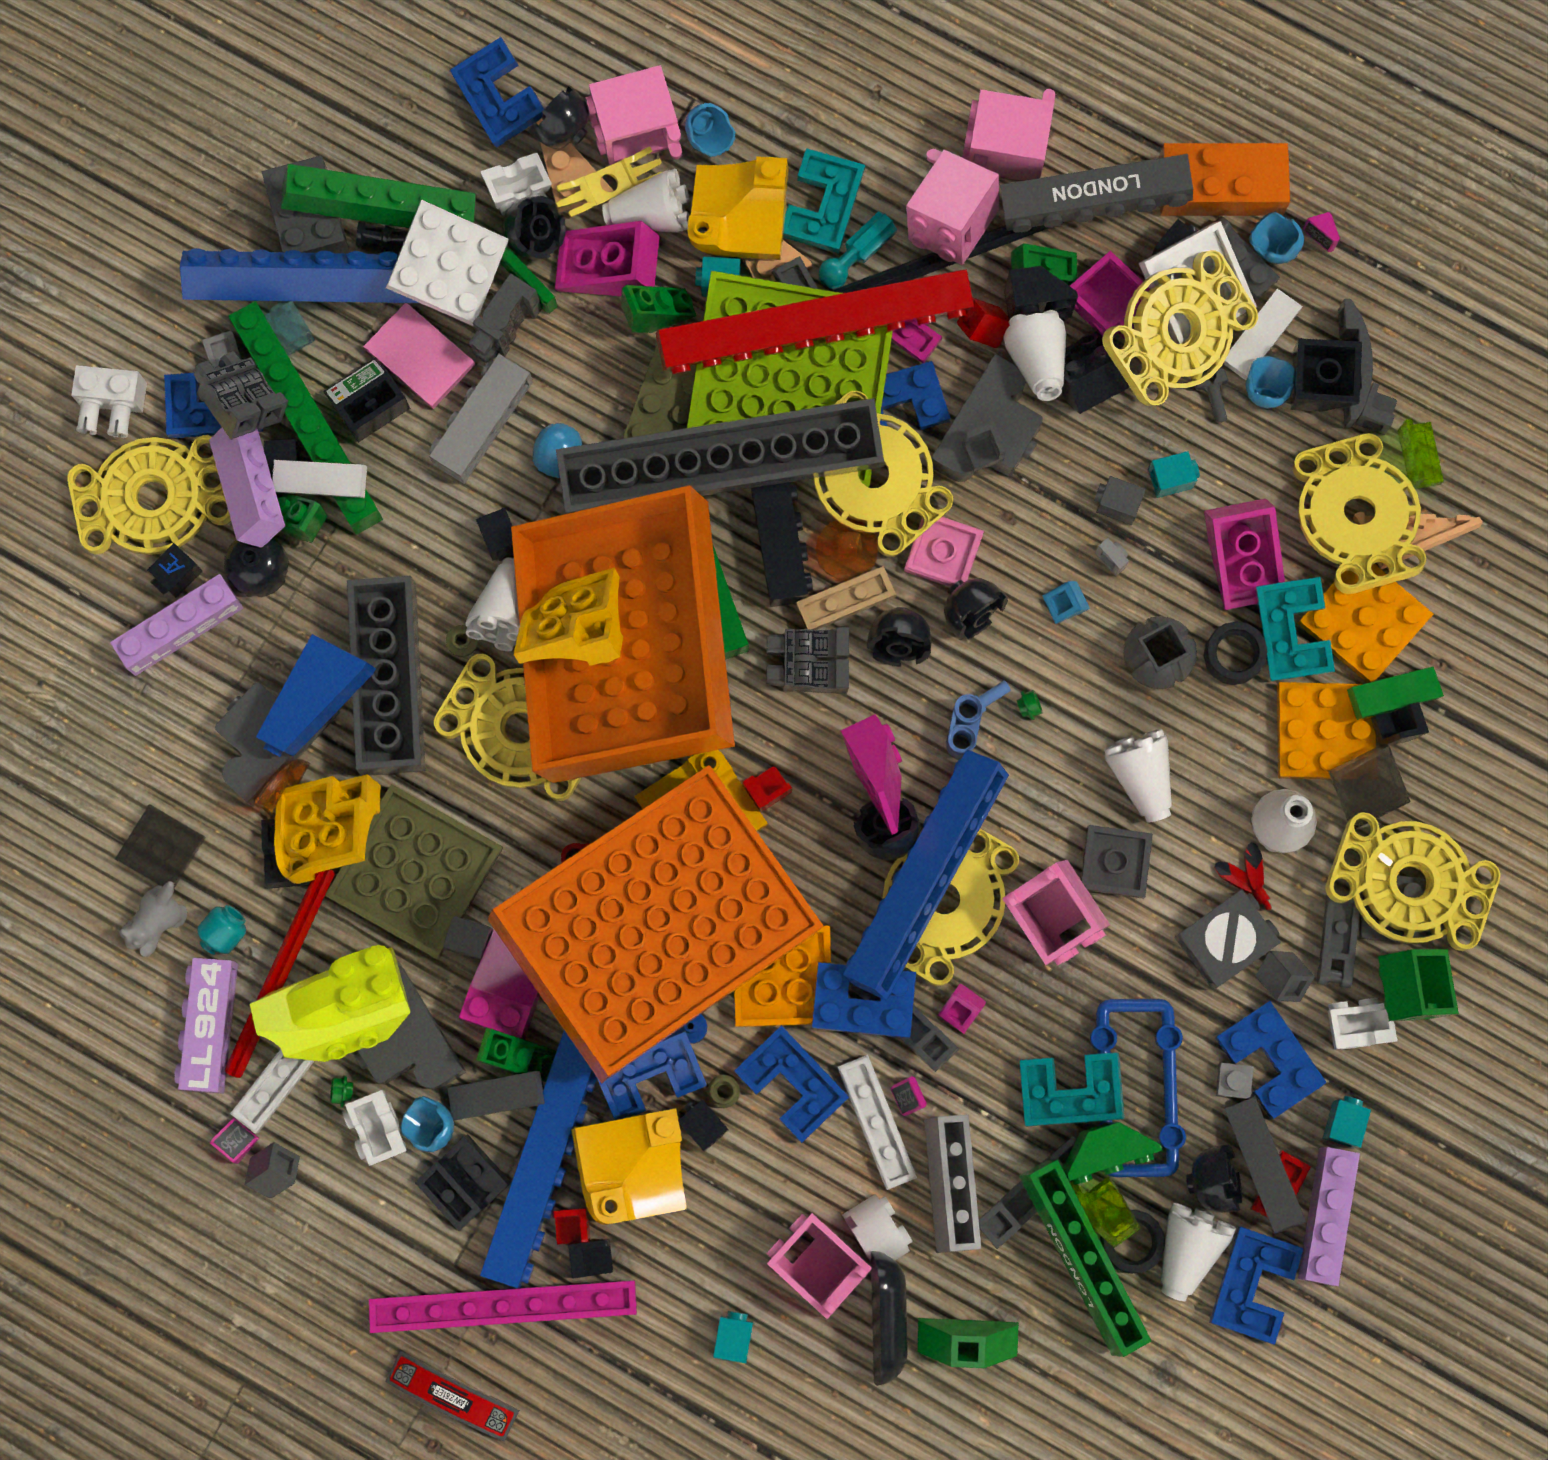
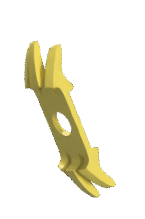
M649 146L601 170L557 185L558 192L573 190L578 186L581 190L555 204L557 208H561L586 199L587 203L568 212L570 217L582 214L657 175L654 174L639 181L637 177L662 164L659 158L632 168L631 164L652 152ZM610 175L616 180L617 187L615 191L607 192L602 189L600 185L602 176Z

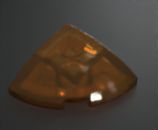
M296 759L282 768L264 786L254 801V806L268 814L269 812L272 813L285 788L298 785L310 763L304 759Z

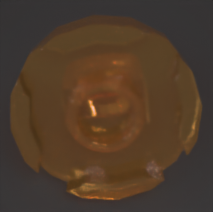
M848 518L846 519L856 525L866 527V525L862 522H858ZM833 521L823 528L817 538L815 554L818 565L832 579L846 582L870 572L875 566L878 556L875 534L855 531L840 524L838 521Z

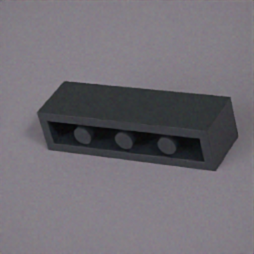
M787 482L751 488L770 608L796 604V602L807 598L808 592L813 591L811 573H805L803 561H808L806 543H799L798 531L803 530L801 513L794 512L793 501L798 500L796 483Z

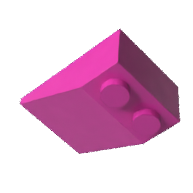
M642 221L566 231L564 242L559 247L555 290L558 292L621 296L622 288L626 285L655 287L659 235Z
M1265 498L1204 511L1208 543L1225 610L1258 604L1256 586L1285 582L1276 509L1272 503Z
M876 714L840 731L857 777L893 835L898 832L902 780L898 763L902 762L896 746L894 744L891 745V742L895 741L891 728L887 723L882 725Z
M493 930L470 984L459 1018L465 1022L483 1028L487 1027L525 1040L540 994L495 930Z

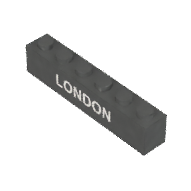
M1188 154L1000 185L1007 231L1013 230L1014 232H1026L1032 227L1041 225L1056 227L1063 222L1072 220L1087 222L1096 216L1102 215L1118 217L1127 211L1133 210L1149 212L1158 206L1164 205L1180 207L1187 204L1188 201H1193V184Z

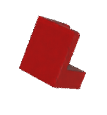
M973 298L974 307L967 310V316L959 318L956 323L970 340L998 348L1004 339L1003 336L1006 329L1010 326V318L999 306Z
M775 766L769 768L756 778L752 775L742 782L743 787L761 813L792 793L791 785L786 783Z
M587 1208L553 1211L557 1245L591 1242L589 1212Z

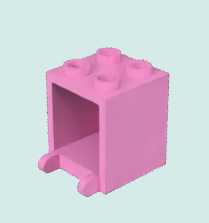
M661 65L589 84L590 96L585 97L589 110V119L592 128L595 130L600 156L606 155L609 165L630 157L649 146L652 149L650 154L669 149L670 156L673 159L681 158L682 148L679 142L681 133Z
M1046 89L1043 92L1042 100L980 90L979 100H972L962 158L991 170L1002 178L1020 181L1040 178L1045 161L1054 108V90Z
M930 149L927 151V160L934 165L906 205L908 240L920 249H928L938 254L945 261H954L963 265L999 211V174L947 150L941 152L936 149Z
M1068 860L1057 862L1046 868L1043 872L1002 898L1045 965L1055 962L1058 966L1079 953L1076 947L1082 944L1086 948L1106 936L1103 930L1110 926ZM1086 919L1091 928L1065 944L1060 934L1081 920Z
M802 1213L790 1226L789 1229L793 1234L785 1243L779 1239L766 1253L771 1258L767 1264L819 1313L828 1319L872 1268L813 1213L808 1217ZM807 1231L814 1240L792 1264L784 1254Z

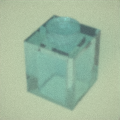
M293 301L279 303L270 309V313L264 315L288 356L315 341Z

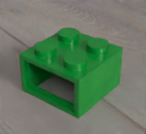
M1410 949L1378 956L1380 965L1379 976L1383 983L1385 995L1384 1007L1388 1013L1389 1021L1428 1020L1459 1014L1448 949Z

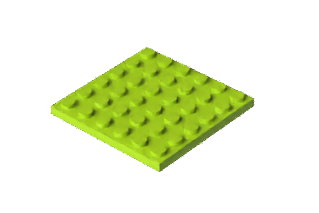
M711 271L703 321L843 293ZM887 327L877 328L874 335L857 338L856 333L844 335V341L826 344L825 339L813 341L814 347L796 350L795 345L783 347V353L765 356L764 351L752 353L753 359L741 362H734L733 357L721 359L722 365L703 369L702 363L696 364L687 428L834 405L850 391H860L868 399L874 398L876 413L880 414L893 331L887 332ZM851 398L846 403L860 401V399ZM872 469L858 471L859 479L866 487H870ZM819 477V481L824 482V477Z

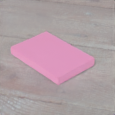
M404 303L363 346L372 357H376L388 371L432 409L475 366V362L408 303Z

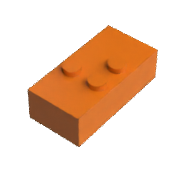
M1288 143L1163 144L1159 158L1188 154L1193 184V201H1188L1187 204L1180 207L1160 206V216H1264L1272 212L1284 215L1290 203Z

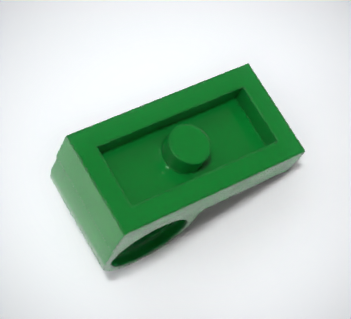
M1025 243L1011 252V270L1042 266L1069 286L1077 280L1076 252Z

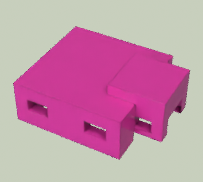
M1110 250L1070 285L1078 294L1074 310L1103 336L1108 328L1124 325L1128 303L1135 290L1144 281ZM1149 286L1145 289L1147 292L1150 290ZM1140 298L1135 306L1133 316L1136 315L1137 308L1141 302ZM1120 331L1115 332L1113 335L1114 337L1118 333L1125 340L1124 335Z

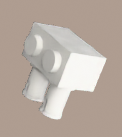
M76 365L71 394L80 405L76 431L82 434H87L90 431V435H96L99 409L111 410L107 434L113 437H118L121 434V438H127L130 413H143L147 382L139 371Z

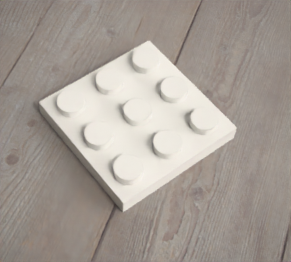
M421 200L386 288L474 326L473 322L481 312L509 239Z
M1221 221L1213 222L1139 263L1144 277L1147 279L1157 272L1171 268H1189L1193 270V261L1197 254L1203 251L1216 250L1223 255L1249 298L1257 307ZM1207 256L1204 259L1203 267L1209 274L1214 271L1215 262L1211 257ZM1180 273L1166 275L1171 280L1181 278ZM1158 281L1152 282L1149 288L1151 289L1158 285ZM1223 282L1220 286V294L1226 300L1231 295V287L1228 283ZM1239 308L1236 318L1246 313V310ZM1175 313L1169 319L1168 332L1173 342L1177 344L1185 342L1191 332L1188 318L1181 313Z

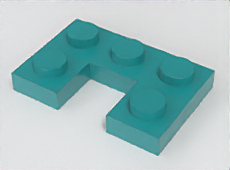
M806 148L797 181L825 188V193L819 212L788 204L785 214L783 238L839 254L863 178L865 165Z
M1321 577L1256 586L1262 633L1268 651L1266 659L1270 682L1335 672L1331 641L1326 640L1298 645L1294 614L1325 609Z
M1119 1053L1084 1055L1087 1088L1058 1091L1056 1087L1054 1058L1020 1060L1025 1126L1125 1119Z

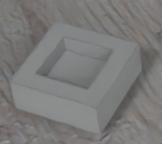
M232 330L202 340L208 360L215 369L220 368V358L224 354L233 351L243 360Z
M1109 538L1104 540L1095 552L1115 576L1121 573L1129 562L1126 558L1128 556L1126 550L1118 542L1113 543Z
M1219 1063L1216 1096L1251 1099L1254 1066Z

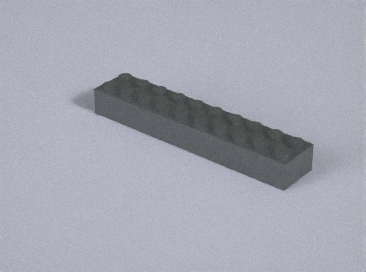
M874 398L556 449L566 514L689 485L701 496L884 467Z

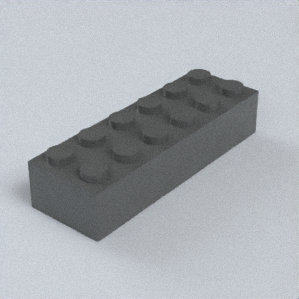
M411 576L347 580L350 654L376 668L373 675L352 695L356 770L361 776L366 774L380 775L426 771L416 584Z

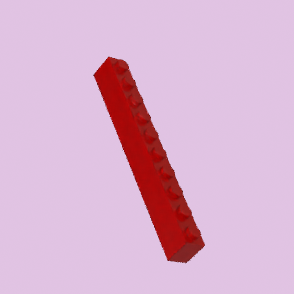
M967 269L660 329L655 334L663 371L671 370L672 375L691 371V365L702 363L704 369L722 365L721 359L733 357L734 362L753 359L752 353L764 351L765 356L783 353V347L795 345L796 350L814 347L813 341L825 339L826 344L844 341V335L856 333L857 338L874 335L877 328L887 327V332L906 328L905 323L917 321L918 326L936 322L935 317L947 315L948 320L967 316L966 311L974 307Z

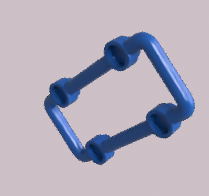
M1163 999L1104 1000L1097 1008L1096 1028L1090 1034V1043L1097 1050V1054L1110 1053V1050L1117 1043V1034L1109 1026L1110 1012H1161L1162 1027L1155 1034V1042L1163 1050L1165 1126L1160 1129L1158 1140L1161 1146L1166 1149L1165 1164H1122L1123 1170L1107 1175L1111 1177L1171 1176L1179 1168V1149L1186 1141V1133L1178 1125L1176 1049L1181 1045L1183 1035L1181 1030L1175 1026L1173 1007L1168 1001ZM1112 1120L1099 1121V1125L1112 1122Z

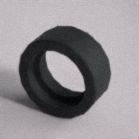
M1235 621L1223 624L1212 633L1205 644L1203 656L1206 668L1214 678L1222 683L1237 685L1248 682L1260 672L1266 663L1268 651L1265 639L1259 630L1248 623ZM1227 636H1242L1252 645L1254 651L1253 661L1245 670L1230 671L1218 661L1216 653L1218 644Z
M1139 1210L1120 1211L1111 1216L1104 1224L1100 1235V1242L1113 1267L1116 1270L1130 1274L1144 1273L1155 1267L1162 1258L1165 1248L1164 1232L1159 1222L1150 1214ZM1126 1222L1142 1224L1151 1235L1152 1245L1150 1252L1139 1261L1130 1262L1124 1260L1114 1249V1233L1120 1225Z

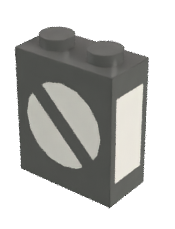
M1243 890L1237 892L1174 937L1212 990L1224 984L1281 943L1277 938L1280 934L1275 925L1270 920L1265 921L1257 911L1260 909V906L1256 899L1250 893L1245 894Z

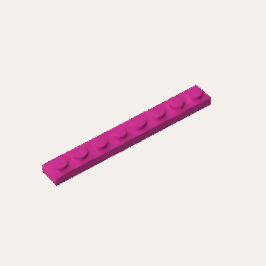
M635 1280L369 1299L370 1333L637 1315Z

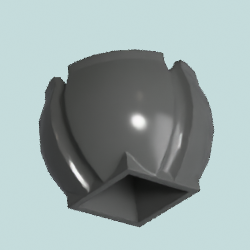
M1163 616L1148 618L1145 625L1138 623L1129 633L1123 650L1125 665L1133 670L1132 677L1140 684L1154 689H1168L1174 687L1175 681L1183 682L1192 672L1197 659L1196 642L1194 638L1188 637V628L1175 619ZM1167 632L1180 656L1158 667L1145 643Z

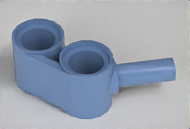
M1005 680L979 697L977 695L965 694L957 699L952 711L946 740L947 751L952 757L961 759L967 749L970 751L974 750L977 743L981 716L986 711L985 707L1011 691ZM964 704H969L975 708L976 715L972 718H965L960 714L959 708ZM957 735H964L969 739L970 746L966 749H959L954 745L953 738Z

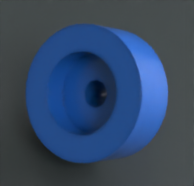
M702 1014L684 1026L690 1044L702 1041L707 1034V1022ZM690 1024L694 1025L693 1029H688V1026Z

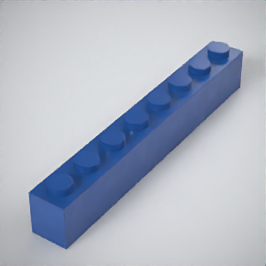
M195 248L183 251L180 262L183 300L419 303L386 288L399 254L394 252H382L380 254H365L361 251H352L350 253H332L331 251L301 253L297 250L269 252L262 249L253 252H238L234 249L205 251Z
M968 749L963 757L956 762L950 781L939 794L938 803L933 812L926 817L923 830L916 843L908 851V857L901 870H898L894 875L892 886L886 897L880 901L877 907V914L871 925L864 930L861 943L855 954L846 963V970L843 975L854 986L884 1000L888 999L1009 776L1000 762Z
M565 1030L563 1031L543 1090L545 1104L538 1105L480 1274L482 1277L515 1288H521L523 1282L528 1284L531 1278L534 1264L529 1262L533 1250L539 1252L545 1236V1232L540 1231L544 1218L550 1220L556 1204V1200L551 1199L555 1186L561 1188L567 1171L566 1168L562 1167L566 1154L572 1156L574 1151L571 1129L575 1128L577 1123H583L588 1109V1105L583 1104L587 1091L593 1093L598 1080Z

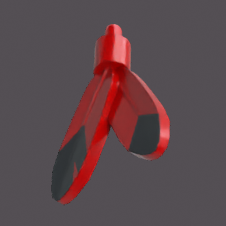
M1249 843L1244 853L1246 872L1228 862L1220 861L1215 864L1214 868L1223 880L1246 893L1252 894L1258 904H1263L1266 910L1272 909L1268 901L1270 897L1265 889L1262 888L1264 885L1263 858L1260 849L1255 843Z

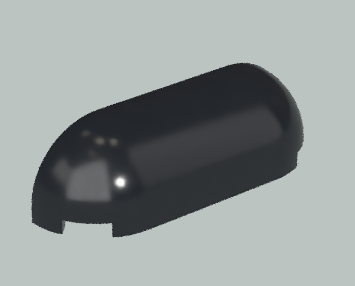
M871 1251L874 1383L876 1386L894 1380L902 1372L907 1361L906 1279L901 1267L894 1259L882 1252Z

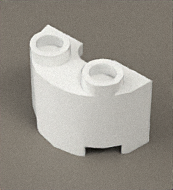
M538 153L519 158L515 163L506 167L498 165L480 171L495 207L501 211L503 216L510 206L521 198L533 196L547 197L545 193L549 191L552 185Z
M1378 998L1358 1000L1359 1007H1348L1347 1001L1328 1004V1017L1334 1050L1398 1041L1394 1021H1389L1384 1003L1379 1004Z
M384 1090L345 1104L346 1110L342 1111L348 1128L352 1129L355 1127L360 1139L355 1141V1146L361 1160L366 1158L369 1166L407 1151L406 1144L400 1134L401 1129L391 1102L387 1101Z
M876 1194L842 1214L870 1263L871 1251L882 1252L896 1260L910 1251L907 1245L913 1242L904 1226L901 1225L897 1228L890 1217L895 1214V1211L887 1198L884 1196L879 1199Z

